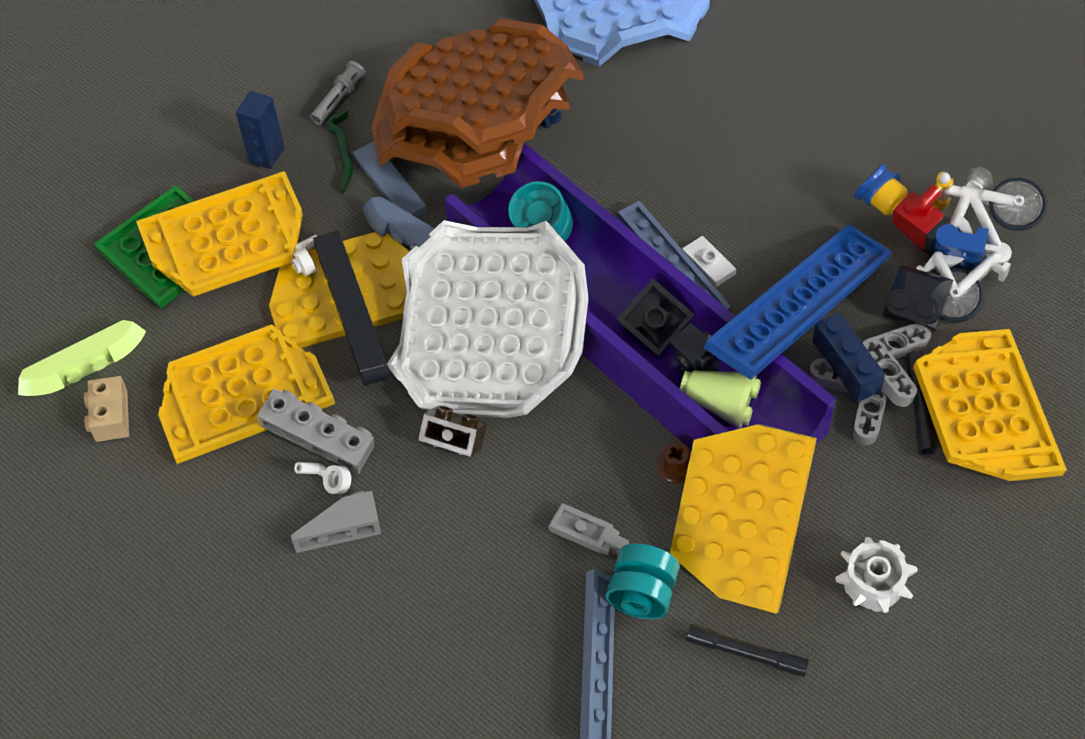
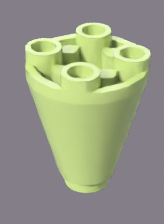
M693 370L692 373L685 371L680 390L700 407L730 425L741 429L742 424L749 425L753 412L752 407H749L751 397L757 398L761 382L759 379H756L757 375L750 380L739 372Z

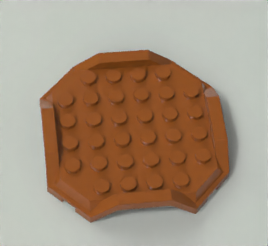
M500 18L486 30H472L441 39L436 45L416 42L389 69L380 102L393 136L409 125L457 135L476 152L483 154L499 149L498 143L513 139L514 144L534 139L543 106L568 78L583 81L584 78L583 72L569 47L545 26Z
M563 86L543 106L538 125L553 109L571 110ZM380 100L371 127L380 167L393 157L438 168L460 188L480 183L479 177L495 173L496 178L514 173L524 143L514 144L512 139L498 143L499 149L479 154L460 137L453 134L407 125L393 136Z

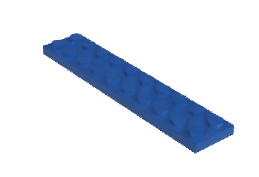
M848 224L711 336L704 348L740 374L752 380L887 262L892 251Z

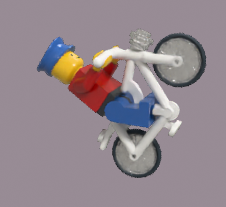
M883 163L858 187L854 193V198L857 200L862 199L868 206L873 205L886 216L893 214L892 222L901 232L929 256L933 253L925 267L919 265L916 269L929 273L936 270L938 273L936 275L954 280L941 319L952 323L969 320L980 311L983 305L984 290L980 280L993 270L999 273L998 280L1003 282L1011 266L1008 263L1012 254L1011 248L1006 243L1000 241L984 205H989L990 213L999 225L1009 230L1023 231L1034 227L1043 219L1047 210V199L1044 191L1035 182L1025 178H1010L998 184L993 191L986 190L993 184L992 175L988 170L978 167V169L972 168L969 171L966 186L953 185V178L951 179L950 175L946 172H940L936 178L937 183L930 185L923 194L917 195L914 192L908 194L907 188L899 182L900 174L887 170L886 164ZM949 195L960 197L951 220L941 213L949 205L951 200ZM970 203L982 228L978 227L976 234H973L969 222L964 218ZM952 266H958V267L970 269V270H972V271H971V272H968V271H966V270L958 269V268L950 269V267H952Z

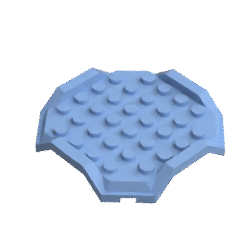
M534 0L545 21L546 28L564 42L572 54L583 57V62L598 67L622 47L668 34L690 41L697 29L699 20L703 19L708 11L710 0Z

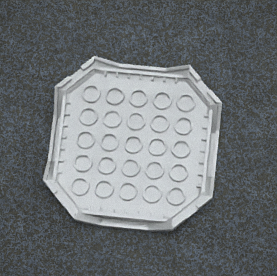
M444 220L429 233L431 237L420 247L415 246L401 259L407 290L400 344L387 365L395 377L408 390V394L414 402L423 410H431L441 405L452 408L454 413L460 415L473 414L478 417L499 418L527 415L572 375L582 354L588 306L585 265L547 221L528 228L473 227Z

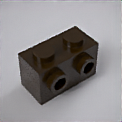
M439 405L424 413L418 440L428 443L435 448H444L454 451L460 456L471 457L481 450L487 423L479 421V417L476 415H460L454 413L450 407Z

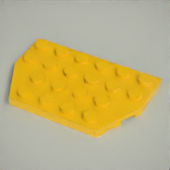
M285 171L136 222L152 265L194 297L291 263V260L294 259L296 245L298 244L303 214Z
M377 232L344 240L346 252L373 326L377 327L402 320L407 290L401 259L409 251L399 242L392 239L388 233L382 237ZM316 248L307 251L315 265L316 272L305 276L303 273L298 274L292 262L280 266L269 304L275 327L284 336L293 339L300 348L346 336Z
M271 324L169 362L166 373L168 377L163 388L162 407L159 408L158 415L175 461L179 464L266 431L267 429L259 425L257 415L274 388L281 392L283 390L290 391L297 396V400L305 404L312 402L321 409L334 405L335 401L315 355L309 351H304L296 345L293 339L284 336L279 329Z
M1010 329L959 333L942 347L938 346L931 354L924 355L916 360L913 369L947 462L1007 481L1063 476L1067 469Z
M757 424L693 441L670 554L719 598L775 614L779 612L817 438Z

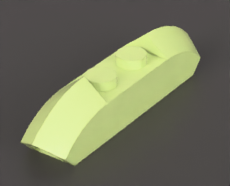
M122 320L23 369L19 377L18 395L37 396L61 390L71 383H76L83 377L102 370L107 365L117 362L128 355L139 344L146 331L132 321Z

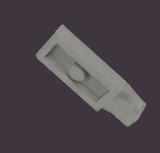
M561 503L548 526L550 532L600 554L608 555L611 552L618 555L620 548L629 544V540L618 536L619 531L613 528V524L564 503Z

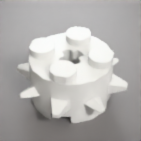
M865 537L864 543H861L852 553L846 551L840 553L848 565L846 571L836 576L835 579L837 583L844 584L845 592L853 599V605H861L875 612L882 611L887 613L889 607L896 603L901 596L910 599L913 597L905 584L907 578L918 570L916 566L906 563L905 555L900 550L899 544L893 545L879 540V543H874L870 537Z

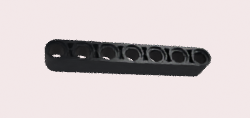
M339 230L314 237V245L363 385L367 386L391 378L384 353Z

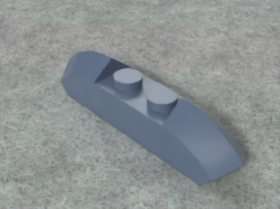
M373 197L363 206L367 222L379 235L384 237L388 233L392 239L410 250L415 246L420 247L431 237L429 233L434 230L430 225L383 197Z

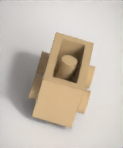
M116 376L88 381V392H84V403L88 409V415L84 417L86 431L92 433L96 442L129 437L128 393L122 377Z

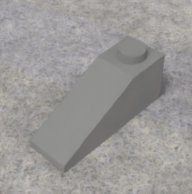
M357 491L350 496L341 498L294 532L291 538L296 553L381 534L372 491Z

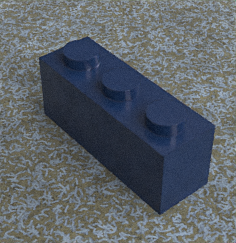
M249 91L236 111L249 162L255 166L272 169L285 148L273 97Z
M840 312L817 322L812 342L855 401L858 403L881 392L885 377L884 371Z

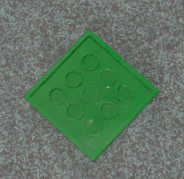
M177 185L94 243L96 250L159 309L163 308L185 290L152 265L136 221L194 202Z

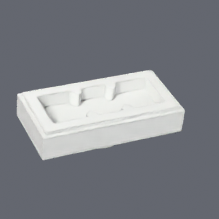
M704 236L682 248L684 253L715 288L736 275V268Z

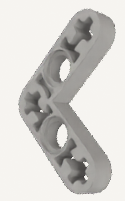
M911 324L866 339L863 342V345L869 350V353L881 369H889L894 373V376L885 375L882 390L897 406L906 407L911 405L917 394L915 384L896 359L906 356L909 352H919L926 348L931 338V333L928 328L921 324ZM888 342H897L901 348H894Z
M819 358L812 362L809 371L811 379L821 387L849 393L838 376L836 379H833L834 371L825 358ZM820 369L825 370L824 375H819ZM882 389L881 392L859 402L853 427V438L859 444L870 445L877 440L887 395ZM866 403H874L878 406L879 410L874 413L865 410L864 405ZM865 421L871 422L868 434H863Z

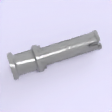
M349 61L346 65L347 69L343 74L335 78L334 87L309 115L315 124L323 125L324 121L344 96L351 94L355 90L354 86L357 82L365 78L366 71L360 64Z

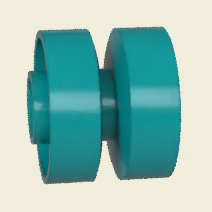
M531 182L520 187L510 200L509 217L515 228H528L547 221L564 241L569 237L573 227L572 214L560 191L555 186L546 182Z
M634 543L622 546L615 563V574L611 577L606 593L608 603L618 611L636 618L654 620L665 617L672 598L671 589L675 586L680 564L668 552L651 545Z

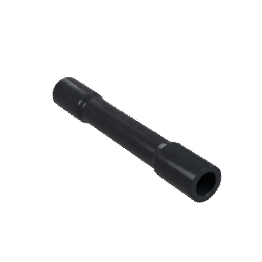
M912 351L907 353L905 358L908 376L917 388L913 405L917 427L918 452L920 455H932L936 452L933 428L931 427L927 404L913 369L916 360L922 357V353Z
M691 624L687 636V642L710 649L722 650L805 677L809 659L767 649Z

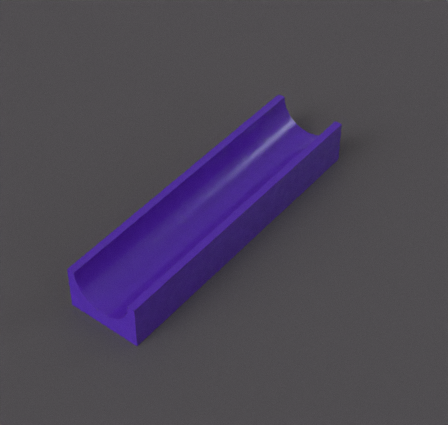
M523 143L515 172L507 174L502 182L482 200L466 205L453 193L444 199L447 221L473 227H514L509 217V203L514 193L520 187L531 182L540 181L555 186L560 191L573 218L572 231L565 243L585 265L588 306L582 355L690 450H692L693 441L696 439L739 429L700 407L680 390L684 375L679 370L680 365L675 359L670 343L657 356L632 334L627 333L616 321L652 278L694 314L682 330L692 323L701 333L706 331L713 336L736 316L527 144ZM780 354L757 374L756 379H759L761 382L757 398L751 397L749 407L753 409L749 425L742 424L741 428L761 424L817 438V444L829 433L836 398L785 356ZM718 358L720 364L718 371L738 372Z

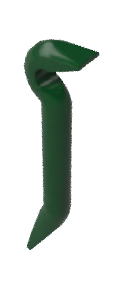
M348 110L332 115L326 122L329 132L336 136L343 165L342 194L345 193L351 180L353 164L345 131L336 124L349 118Z

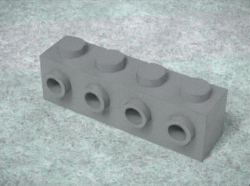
M274 388L257 415L259 425L337 465L345 466L349 471L359 475L375 447L372 434L365 428L359 426L354 428L348 425L345 419L336 414L330 416L322 412V409L312 402L305 404L297 400V396L290 391L283 390L281 392Z

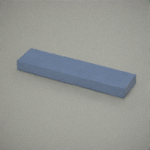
M374 141L353 152L354 159L386 200L415 217L427 212L426 205L390 160L380 167Z

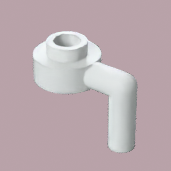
M317 235L296 245L294 259L291 261L298 274L303 273L305 276L316 272L315 265L307 250L315 247L313 238L317 237Z
M297 462L294 466V470L298 474H318L323 477V484L328 493L344 494L351 485V474L345 466L332 465L327 467L322 463Z

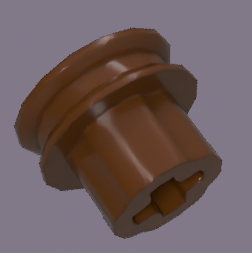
M670 443L658 456L657 471L667 482H685L691 453L684 444Z

